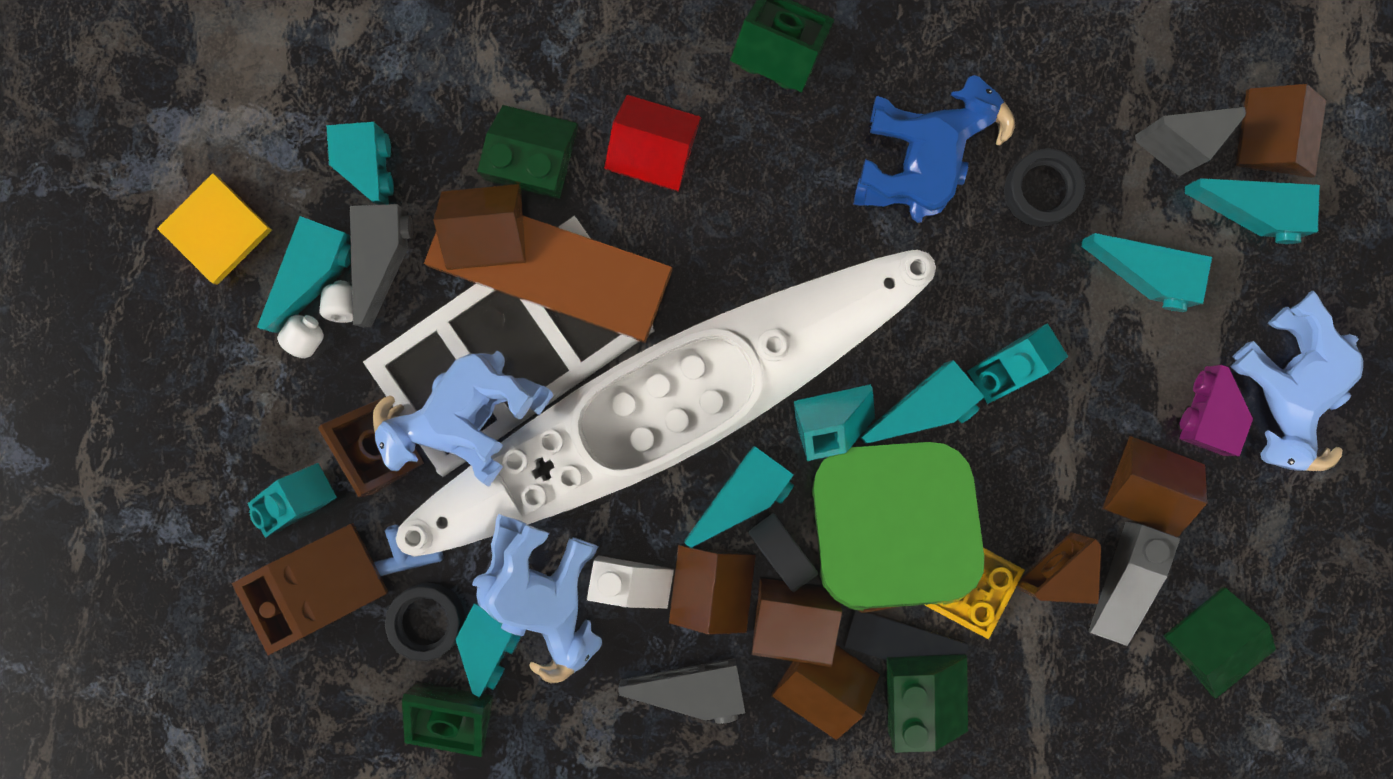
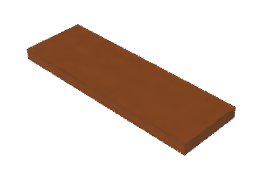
M523 216L526 263L447 270L437 232L435 233L424 262L427 267L646 343L672 272L671 266Z

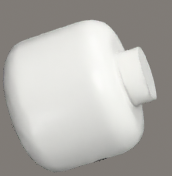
M338 280L334 284H329L322 289L319 311L323 318L339 323L353 321L352 286H350L349 282Z
M294 315L288 318L277 339L280 346L289 354L298 358H308L314 354L322 342L324 334L315 318L309 315Z

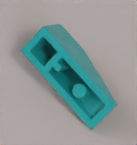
M1200 178L1185 186L1186 195L1259 236L1276 237V243H1301V237L1318 232L1320 185Z
M300 216L257 328L278 333L289 317L298 315L321 294L325 286L332 284L342 274L344 267L347 268L351 264V236Z
M1097 233L1083 239L1081 247L1149 300L1163 302V309L1187 312L1188 307L1203 304L1212 257Z
M954 360L945 362L868 427L859 439L862 443H871L954 423L957 420L960 423H964L979 411L980 408L976 404L984 398V395Z
M753 446L688 534L684 543L692 548L768 509L774 501L781 504L794 487L789 482L794 474Z

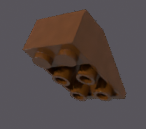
M354 523L231 583L267 655L294 643L389 593Z

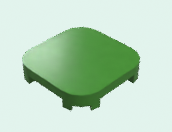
M921 442L851 447L847 453L829 456L823 460L815 474L812 496L814 498L820 561L819 574L823 588H826L834 600L847 606L848 609L860 611L869 608L942 603L947 605L961 600L977 587L984 573L985 557L974 477L969 463L959 451L942 443Z

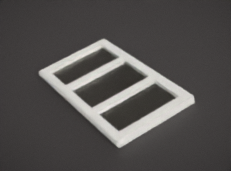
M575 216L558 227L590 238ZM475 284L367 358L363 363L386 397H394L393 407L399 404L404 406L400 416L413 414L423 408L433 392L432 385L434 380L441 373H446L455 360L468 354L486 353L492 355L496 351L502 352L505 358L502 370L504 375H512L514 378H525L551 390L553 397L547 405H549L640 341ZM653 324L650 329L649 335L654 332ZM508 401L495 405L492 415L479 431L498 440L536 413L529 408L524 417L518 419L510 411ZM420 445L435 466L436 472L442 477L466 462L455 454Z

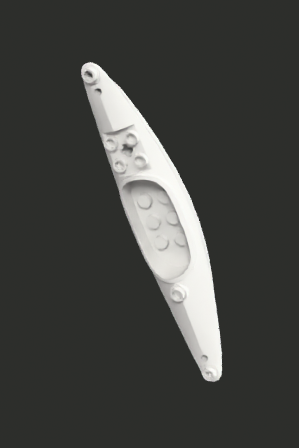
M911 250L851 266L722 313L673 335L621 362L581 386L502 441V448L498 453L493 454L491 458L501 464L503 468L489 487L475 477L473 468L470 466L432 495L398 528L396 536L398 547L403 553L415 557L464 546L493 536L498 514L520 520L528 525L631 486L715 444L797 391L903 309L933 279L936 269L934 259L926 252ZM542 458L545 462L551 460L555 468L550 470V479H546L545 475L540 476L537 471L540 467L539 461Z

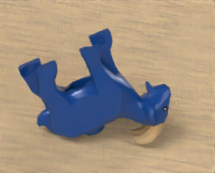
M975 75L967 78L962 90L951 92L952 97L960 99L965 103V109L940 110L926 114H916L895 108L889 100L876 96L870 120L872 123L870 133L899 138L909 142L903 164L904 172L893 176L882 173L875 163L865 159L861 178L857 182L853 205L885 207L891 204H904L910 207L911 217L917 223H922L924 216H933L941 213L955 195L957 185H963L965 182L968 162H964L962 159L966 140L996 122L999 130L996 145L1003 144L1012 136L1015 129L1013 113L1001 96L980 77Z

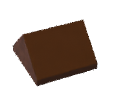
M1308 84L1250 88L1246 90L1244 104L1246 116L1242 120L1236 166L1310 178L1315 177L1326 99Z
M519 184L441 192L433 221L447 270L526 263L522 197Z
M383 398L321 424L318 427L358 497L372 495L424 464L416 449L413 453L418 458V461L406 462L399 471H392L384 464L375 441L373 426L374 409Z
M1129 436L1102 509L1163 533L1179 537L1207 504L1205 464Z
M1071 532L1021 577L1016 587L1040 601L1098 604L1101 544L1096 539Z
M678 545L669 623L705 634L746 633L756 554L702 547L690 548L686 545Z
M761 578L752 655L831 667L842 614L840 602L834 600L826 588L804 585L796 592H792L784 581Z
M836 644L831 667L793 661L771 693V696L837 740L864 716L880 674Z

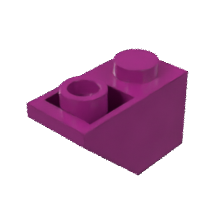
M1223 365L1207 366L1198 374L1194 382L1193 391L1196 394L1191 407L1186 409L1181 418L1180 428L1182 433L1179 439L1223 456H1240L1253 418L1229 367Z

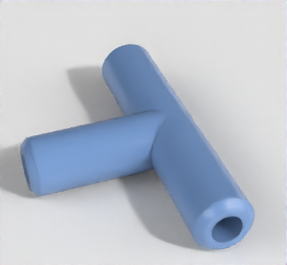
M392 525L385 530L393 557L375 561L374 564L380 576L441 562L443 560V552L415 557L403 553L396 542L400 526Z

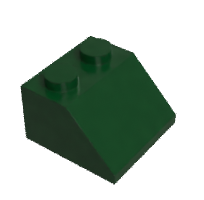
M757 0L744 20L730 61L740 65L748 73L760 74L774 80L785 89H795L802 92L835 19L792 0Z
M502 105L486 134L477 172L488 182L500 185L519 184L521 190L560 199L578 123Z
M966 654L887 657L888 732L895 753L937 751L968 732Z

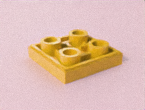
M214 173L157 228L212 284L216 285L272 231Z
M983 548L985 557L984 573L977 587L957 602L947 605L942 603L927 604L925 606L989 639L1025 570Z

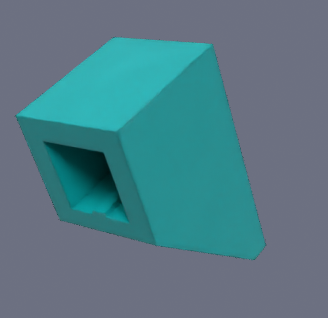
M375 122L326 125L329 165L377 205H389L388 196H393L394 185L391 173L386 170V157L391 156V144L388 134L384 133Z
M1047 323L1015 340L970 368L967 372L979 391L984 395L987 404L1050 373L1069 356Z
M871 384L794 401L797 429L807 461L847 453L875 419Z
M316 463L278 479L247 504L250 508V518L253 524L258 529H261L266 538L316 512L337 497L319 463Z
M475 602L455 640L472 694L480 697L487 687L492 690L495 689L505 668L499 665L505 652L512 655L522 636L503 630L501 628L502 623L493 619L478 605V602Z

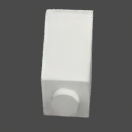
M597 556L593 562L587 600L621 607L667 609L674 569Z

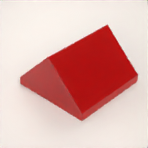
M627 95L613 121L605 170L679 192L701 117Z

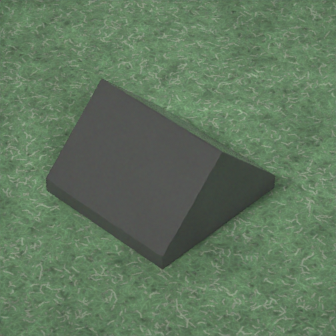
M1245 107L1163 116L1135 135L1136 143L1175 174L1181 176L1212 159L1246 116Z

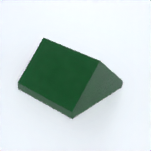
M1224 587L1163 636L1215 699L1276 650L1269 624Z
M416 682L404 693L402 698L405 743L482 757L493 695L482 694L478 697L470 691Z

